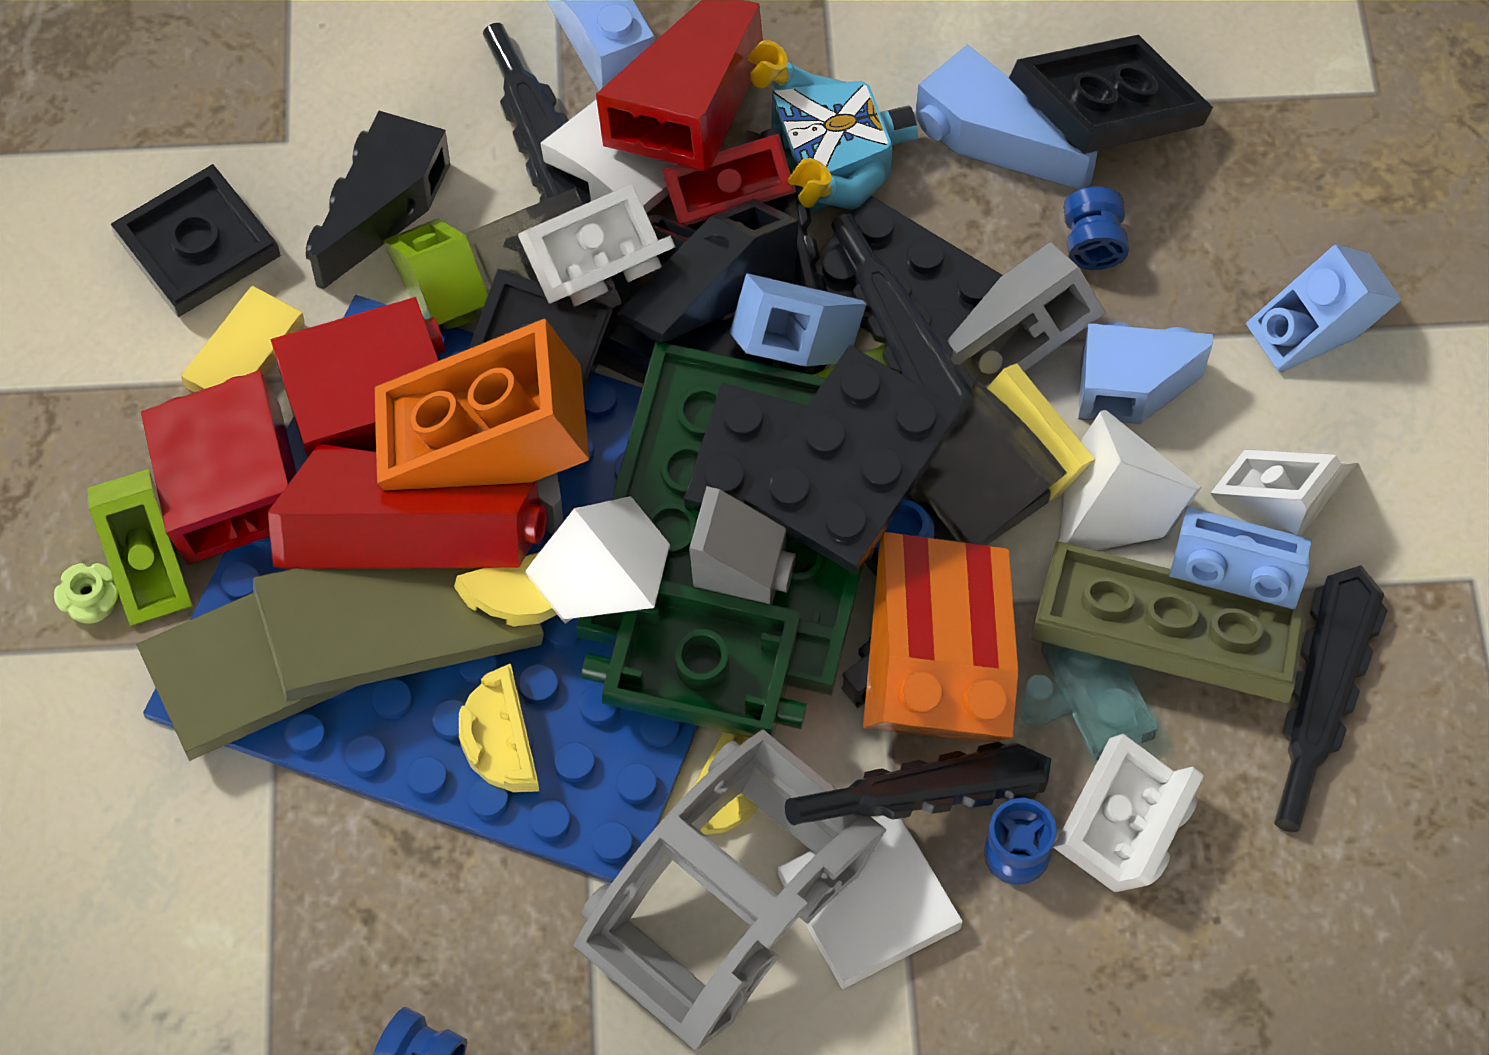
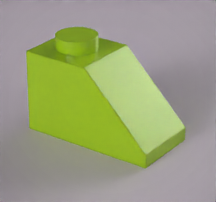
M437 218L383 240L386 250L411 298H417L421 313L425 319L435 317L438 325L442 324L443 328L449 329L464 325L477 317L476 310L484 307L488 293L465 234Z
M150 469L88 487L89 511L130 626L191 607L192 601L175 545L165 531L159 497Z

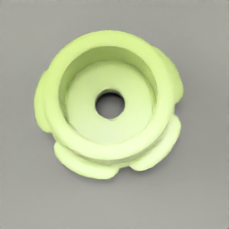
M79 563L63 572L61 575L62 583L54 591L55 603L61 611H67L72 619L86 624L99 622L110 615L116 605L119 593L116 585L113 583L114 579L108 567L99 563L92 564L90 567ZM86 586L92 588V591L87 595L80 593L82 588Z

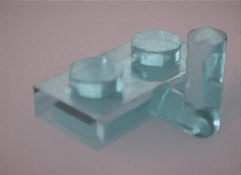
M1042 642L1041 653L1060 690L1053 692L1052 681L1044 675H1035L1028 680L1020 713L1021 719L1026 725L1036 727L1072 713L1095 761L1099 760L1111 737L1125 734L1138 745L1155 739L1158 727L1125 662Z

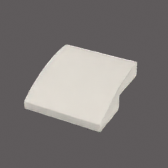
M596 100L541 142L544 162L587 181L591 201L633 183L647 213L669 195L662 169L677 164L604 147Z

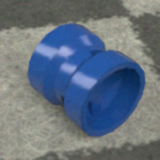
M1103 186L1088 187L1070 194L1064 201L1063 206L1065 223L1072 230L1067 239L1068 258L1079 268L1087 270H1102L1123 262L1128 256L1129 246L1127 233L1124 228L1120 227L1125 217L1124 201L1121 194L1112 188Z
M1028 798L1011 799L1001 804L992 814L984 846L985 863L993 875L1001 881L1010 884H1028L1040 878L1048 867L1057 835L1056 822L1049 809L1038 801ZM1014 850L1019 851V852L1025 851L1026 853H1025V854H1017V853H1014L1013 851H1014Z
M402 1007L383 1031L373 1055H465L468 1042L466 1038L449 1029L440 1032L427 1026L425 1016L409 1007Z

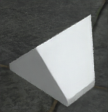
M1107 410L1100 411L1081 440L1095 460L1064 492L1058 542L1099 551L1164 538L1171 533L1186 511L1187 506L1191 504L1202 487Z
M1244 450L1210 494L1218 504L1246 522L1302 536L1358 463L1340 462L1338 457L1332 454Z
M630 496L574 508L525 571L527 577L565 624L573 618L649 609L655 607L670 544Z

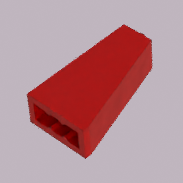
M701 0L596 93L603 146L706 171L713 164L752 82L750 73L757 65L748 61V55L763 41L760 4L745 0Z
M318 443L268 511L273 567L284 569L519 568L533 544H540L544 537L547 524V509L544 505H539L538 480L532 483L384 491L377 484L376 452Z

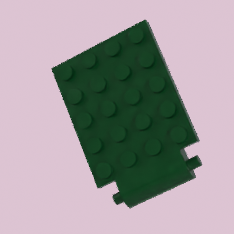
M655 341L612 500L631 496L669 542L670 550H668L654 608L579 617L576 626L578 638L615 646L612 658L587 653L582 668V679L604 684L602 704L751 738L761 730H765L774 737L777 724L802 729L807 703L784 698L787 686L832 696L864 564L855 575L795 538L786 535V552L796 554L795 565L788 591L776 590L772 605L693 587L689 548L700 511L685 508L684 496L721 383L808 406L826 378Z

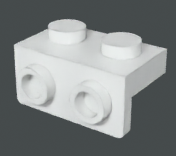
M633 183L518 234L548 303L550 304L570 296L574 307L608 292L609 290L604 279L623 271L627 282H630L661 268L662 266L657 255L675 247L671 235L658 241Z
M1125 734L1111 737L1053 848L1113 892L1150 885L1162 875L1169 863L1170 854L1167 850L1178 828L1183 826L1195 811L1197 797L1194 795L1204 775L1193 766L1177 771L1171 770Z

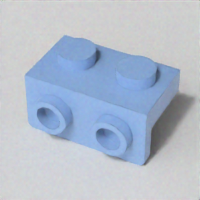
M1187 506L1169 577L1296 609L1309 571L1310 558L1308 556L1312 539Z

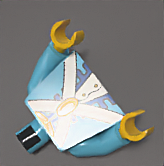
M771 40L761 41L748 55V61L757 65L750 73L753 85L757 88H766L773 83L774 88H776L772 90L771 126L773 129H778L782 132L786 160L791 173L787 181L790 185H794L796 193L799 195L800 203L804 207L809 208L810 213L829 205L848 210L859 208L890 178L892 145L918 138L917 122L911 106L908 105L879 112L870 86L863 81L845 82L812 74L788 62L784 49Z

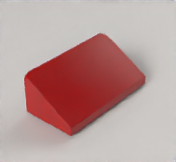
M779 134L718 152L713 164L706 171L678 164L662 169L678 223L686 226L707 220L712 215L752 199L763 203L796 192L794 185H790L787 181L791 173Z

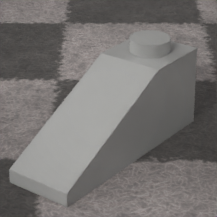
M1049 242L1000 277L947 340L953 349L951 360L954 364L964 366L975 382L973 393L976 401L1004 368L1017 363L1023 371H1026L1085 329L1088 323L1092 324L1106 314V311L1080 268L1052 242Z

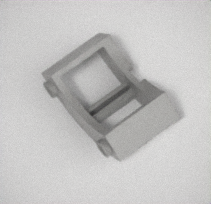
M761 730L741 745L732 740L716 754L709 766V772L658 824L626 863L612 884H604L588 899L581 911V916L587 921L573 944L577 950L695 1051L733 1024L751 994L778 960V955L771 949L798 918L809 924L835 896L859 877L887 830L871 816L861 814L847 815L795 826L791 825L785 815L784 807L787 799L836 790V788L765 730ZM741 793L816 854L778 895L700 831L714 815ZM672 860L751 926L706 985L629 921L648 891Z

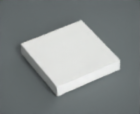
M882 815L874 819L887 830L859 877L835 896L809 924L805 923L842 990L961 929L962 919L902 818L891 820ZM813 851L778 867V877L784 887L816 855Z

